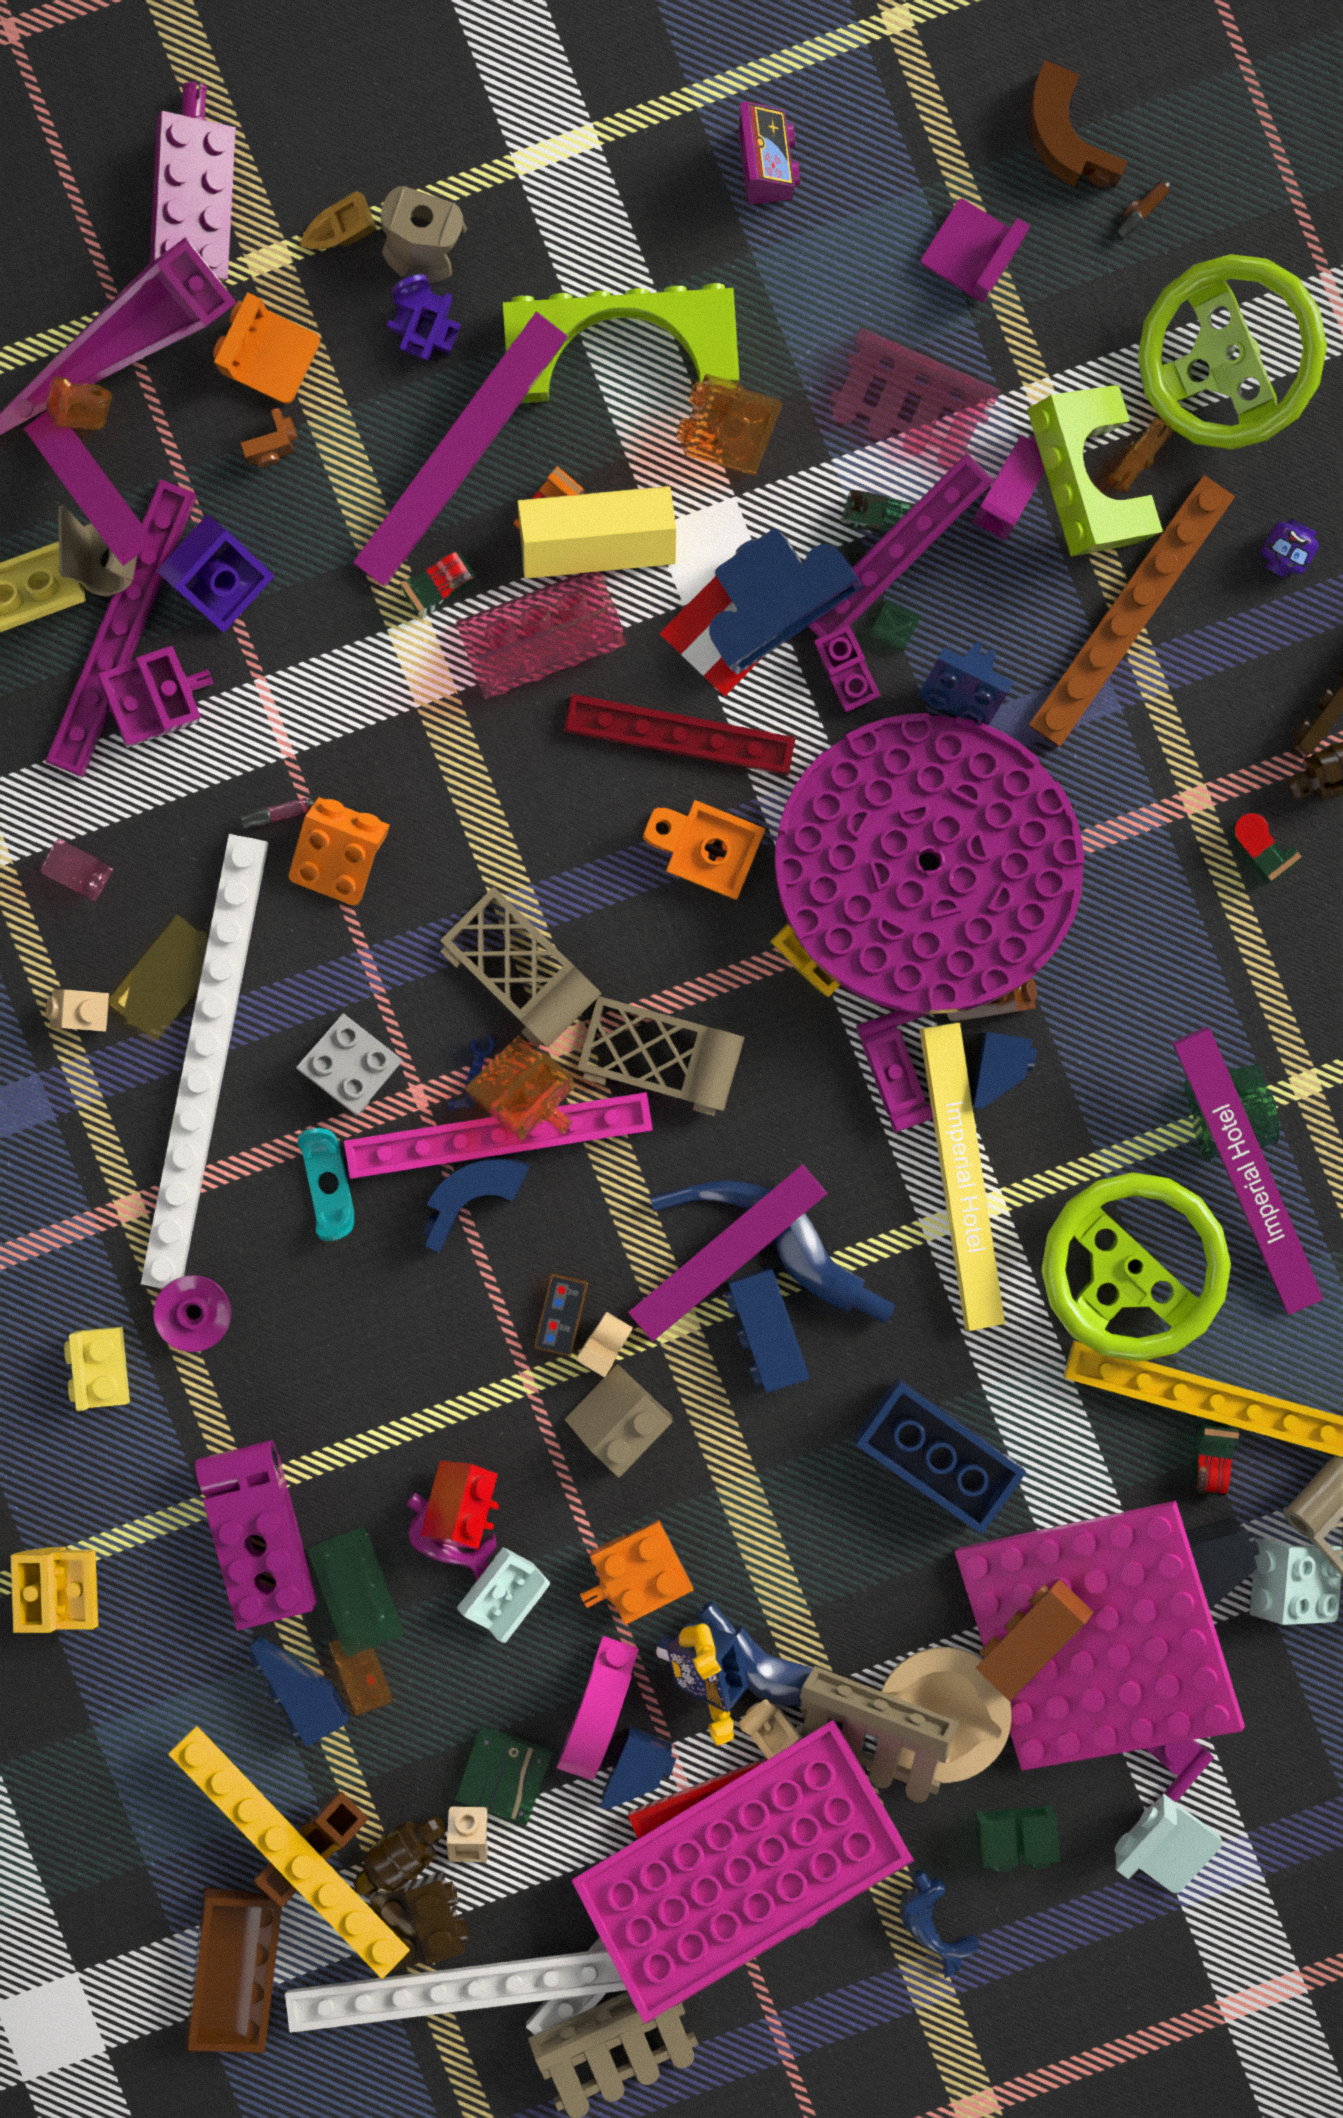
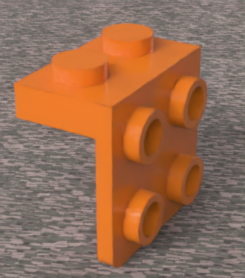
M247 292L243 302L238 301L230 316L232 325L227 336L222 335L215 345L213 351L214 363L221 374L283 404H290L294 400L320 346V338L316 333L268 311L261 298Z
M319 797L304 818L289 871V879L293 883L347 904H359L375 854L385 840L390 825L380 821L372 814L358 813L344 807L336 800Z

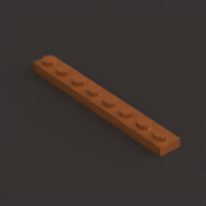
M1206 475L1201 477L1028 724L1029 728L1059 748L1235 498L1233 494Z

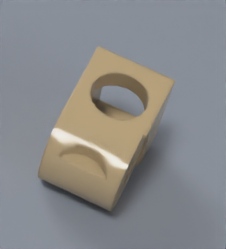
M606 1312L578 1353L576 1361L606 1377L633 1327Z

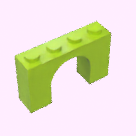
M1119 385L1053 394L1027 408L1071 557L1138 544L1163 532L1152 495L1127 500L1111 499L1102 494L1093 485L1084 466L1083 447L1086 438L1105 435L1130 422Z

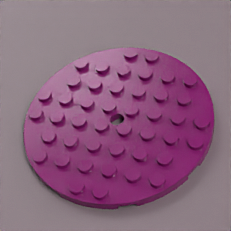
M929 713L904 714L866 724L848 733L844 739L833 745L826 752H822L805 770L795 785L780 820L775 846L776 886L785 917L797 941L818 967L838 984L868 1001L891 1009L927 1014L952 1013L991 1003L1011 993L1032 978L1054 955L1073 922L1080 902L1084 864L1083 843L1077 818L1058 781L1055 782L1039 763L1040 760L1021 743L984 723L977 726L975 725L976 721L968 718L964 720L959 716L956 719L944 716H929ZM925 853L934 854L938 858L940 866L936 870H926L925 872L922 870L923 868L920 866L918 858Z

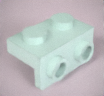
M503 1547L458 1605L457 1609L464 1617L489 1629L498 1641L506 1643L549 1587L550 1582L532 1562Z

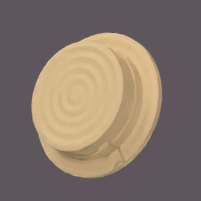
M951 1647L930 1648L909 1656L890 1673L881 1689V1692L959 1722L956 1735L948 1749L950 1751L945 1764L939 1762L934 1779L941 1783L965 1780L987 1768L1002 1751L1011 1727L1010 1702L976 1669L982 1659L965 1650ZM902 1747L898 1765L911 1770L915 1752Z

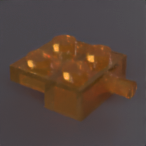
M519 1035L465 1087L467 1094L521 1141L538 1124L543 1123L545 1120L557 1128L561 1134L565 1133L566 1128L569 1129L573 1121L569 1120L557 1109L559 1103L575 1088L572 1075L545 1052L541 1055Z

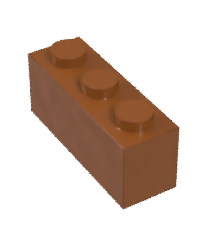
M1060 1579L1050 1589L1043 1584L1028 1600L1033 1607L1026 1614L1018 1610L1004 1625L1009 1632L1001 1640L993 1636L979 1651L984 1658L977 1665L976 1669L1009 1702L1086 1624L1094 1613Z

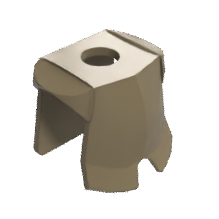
M405 186L393 189L386 197L381 210V225L387 236L382 251L386 261L400 276H404L409 269L417 271L418 275L424 274L428 283L439 282L452 275L451 262L446 253L453 248L460 233H466L467 230L460 208L455 203ZM412 215L430 221L431 224L420 228L413 225L410 217Z
M59 506L60 575L81 583L85 589L100 596L118 594L129 587L133 580L137 556L123 566L109 549L108 562L106 567H103L101 562L102 556L109 547L92 523L83 526L65 506Z

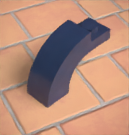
M493 1158L471 1163L452 1173L436 1188L427 1203L428 1206L439 1210L440 1213L438 1216L431 1214L422 1234L428 1237L425 1247L438 1253L442 1250L459 1211L471 1199L483 1195H496L513 1202L530 1165L513 1159Z

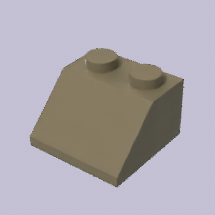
M616 1364L606 1377L565 1418V1421L590 1451L620 1478L672 1423V1415L625 1370Z

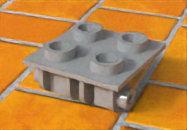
M343 1013L296 1069L357 1116L359 1112L362 1113L368 1106L369 1100L403 1060Z

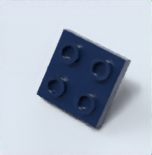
M976 642L964 657L944 647L924 682L918 698L926 701L935 709L944 710L964 720L966 718L974 720L977 726H980L982 723L989 726L1008 695L1013 681L992 671L996 651L989 649L986 655H982L980 653L982 648L980 642Z

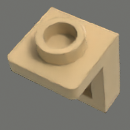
M53 989L52 997H49L46 1003V1017L50 1020V1027L106 1031L109 993Z
M767 1699L751 1706L747 1710L745 1717L738 1723L741 1730L753 1738L768 1760L803 1739L782 1709Z

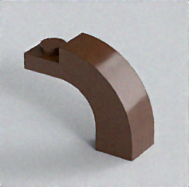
M1045 60L1033 88L1028 107L1030 137L1038 156L1054 175L1075 187L1080 175L1084 174L1095 185L1101 187H1108L1110 185L1116 188L1128 161L1085 143L1075 133L1069 119V103L1080 74Z

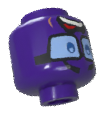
M1292 518L1287 523H1276L1261 548L1262 556L1269 560L1265 568L1284 578L1287 577L1289 572L1296 575L1303 574L1319 548V543L1314 538L1317 532Z

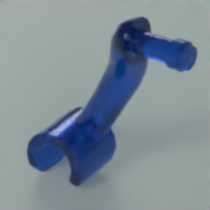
M488 1035L490 1047L485 1052L479 1051L476 1047L475 1038L472 1039L471 1048L474 1056L466 1080L465 1099L449 1101L447 1103L449 1110H455L464 1106L470 1109L473 1106L485 1057L491 1054L495 1048V1041L490 1035Z

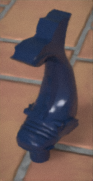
M920 1869L911 1875V1879L916 1887L901 1894L900 1916L903 1924L915 1940L942 1957L944 1960L943 1974L946 1979L955 1971H960L961 1959L975 1953L978 1950L979 1941L976 1935L966 1936L952 1943H945L940 1940L939 1934L933 1926L931 1916L934 1903L945 1893V1885L938 1877L930 1880L925 1871Z

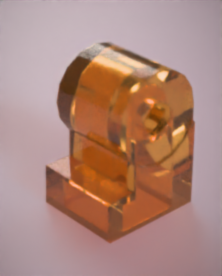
M53 376L46 407L56 427L100 429L106 425L112 394L107 389L98 385L71 384L68 378Z

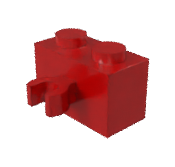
M440 1461L420 1536L449 1546L479 1549L483 1530H491L494 1527V1524L486 1521L488 1510H498L499 1504L491 1500L498 1474L469 1463Z

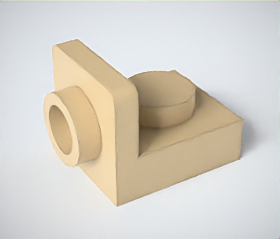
M451 1807L449 1809L447 1833L449 1862H487L488 1813L485 1807Z

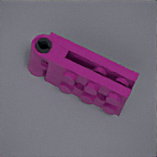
M269 1440L196 1459L197 1479L201 1492L205 1496L203 1502L237 1631L312 1611L313 1606L318 1601L280 1455L277 1453L274 1442ZM260 1535L266 1541V1549L254 1547L250 1536ZM268 1572L275 1577L276 1585H265L261 1581L260 1573Z

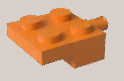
M657 1520L627 1536L624 1534L592 1550L590 1557L599 1573L600 1585L580 1593L582 1600L585 1601L586 1608L608 1598L616 1606L626 1625L694 1590L660 1520Z

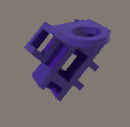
M424 274L405 278L395 284L391 292L398 311L394 321L389 320L387 326L391 332L404 336L399 348L429 361L433 349L449 355L461 325L446 318L452 305V295L446 293L445 297H441L432 293ZM425 310H428V311H430V312H433V313L437 314V316H436V315H433V314H431V313H428V312H426ZM420 319H421V322H420V324H419V327H418V329H417V332H415V331H416V328H417V326H418V323H419V321H420ZM411 343L421 346L424 349L411 345Z

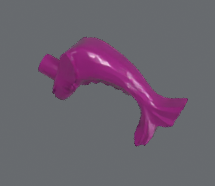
M414 1493L406 1504L418 1513L411 1520L409 1526L411 1544L419 1552L436 1561L467 1566L472 1569L478 1581L488 1567L487 1558L493 1554L497 1546L496 1535L488 1536L482 1541L479 1549L466 1553L461 1552L457 1546L445 1545L420 1536L429 1500L427 1501L417 1493Z

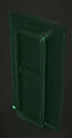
M365 1526L339 1536L335 1535L332 1539L307 1548L346 1658L369 1648H377L379 1644L404 1635Z

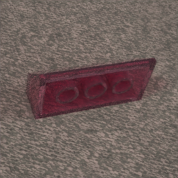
M599 571L580 573L456 621L467 655L485 699L494 695L504 694L512 688L531 681L540 680L546 675L567 667H574L582 661L601 654L610 653L616 648L628 644L616 607Z

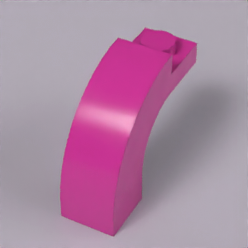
M605 1636L602 1637L581 1703L567 1734L557 1769L591 1781L594 1780L617 1723L639 1648Z

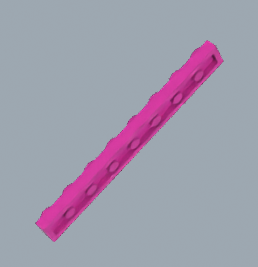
M647 1092L345 1140L344 1144L351 1179L645 1132L653 1129Z

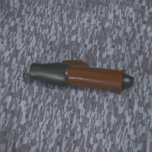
M1168 180L1159 181L1141 201L1135 200L1127 208L1122 216L1124 218L1114 231V235L1119 240L1123 241L1131 232L1136 230L1153 209L1170 192V182Z

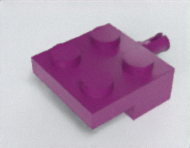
M173 645L137 657L133 662L98 673L97 676L126 748L197 724L201 716L192 696V691L213 685L208 669L186 677Z

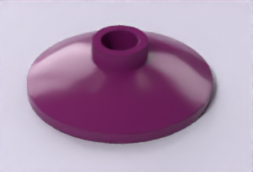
M188 1275L171 1281L162 1289L154 1306V1322L161 1337L172 1347L187 1352L202 1351L214 1346L223 1338L231 1321V1306L226 1293L217 1283L203 1276ZM190 1305H197L201 1309L199 1317L193 1318L188 1314L187 1309Z

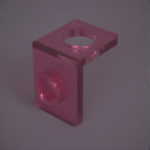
M57 839L40 871L44 875L95 902L110 877L113 868L61 839Z

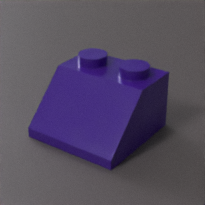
M206 515L156 570L160 576L222 632H225L275 577L238 540L209 515Z

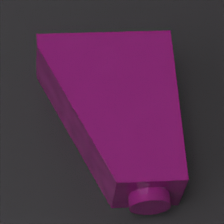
M1020 435L971 522L1005 541L1015 526L1045 471L1035 436L1029 435L1027 438Z

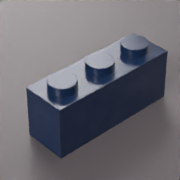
M770 1266L729 1280L728 1283L731 1290L724 1292L730 1313L739 1312L743 1326L736 1328L743 1350L749 1348L752 1350L755 1362L749 1364V1368L755 1385L763 1384L766 1393L810 1379L772 1267Z

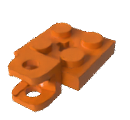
M694 800L688 816L667 808L654 809L643 833V839L652 847L672 855L665 872L737 900L765 828ZM660 822L667 824L669 828L668 834L660 835L656 831V824ZM715 840H720L722 842L721 848L726 851V855L724 858L717 857L715 861L708 859L709 852L705 850L706 843L713 844Z

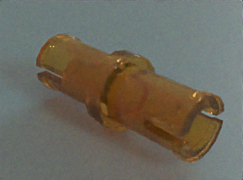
M1154 418L1151 425L1138 441L1130 443L1125 450L1126 456L1114 471L1108 475L1107 481L1110 485H1113L1115 481L1118 482L1114 488L1119 492L1126 493L1142 470L1150 468L1154 463V455L1166 440L1172 436L1173 430L1170 426L1162 430L1166 423L1161 419Z

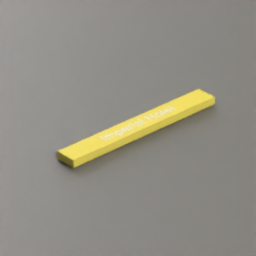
M955 1022L920 1028L965 1330L972 1331L1005 1324L960 1023Z

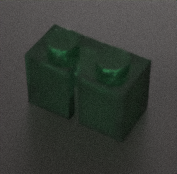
M1051 1805L975 1812L978 1851L983 1868H989L993 1872H1007L1012 1870V1866H1017L1018 1863H1025L1032 1869H1043L1049 1867L1052 1862H1060L1057 1817Z

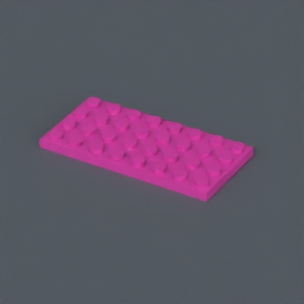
M832 1720L574 1878L572 1882L643 2023H649L912 1863L914 1860L838 1724Z

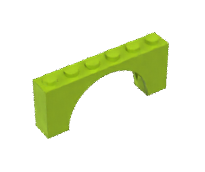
M707 284L702 286V290L689 291L684 286H670L665 288L664 292L649 293L647 289L635 288L627 290L626 295L611 296L608 291H593L587 294L588 297L572 298V295L568 293H558L549 296L548 300H534L532 296H516L511 299V302H503L506 352L536 311L568 336V339L521 403L549 402V386L552 372L560 354L569 342L588 327L602 321L617 318L643 320L659 326L671 334L690 356L699 379L700 392L737 390L739 387L734 289L725 288L723 284Z

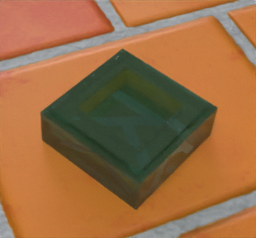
M887 599L870 636L904 652L921 615Z

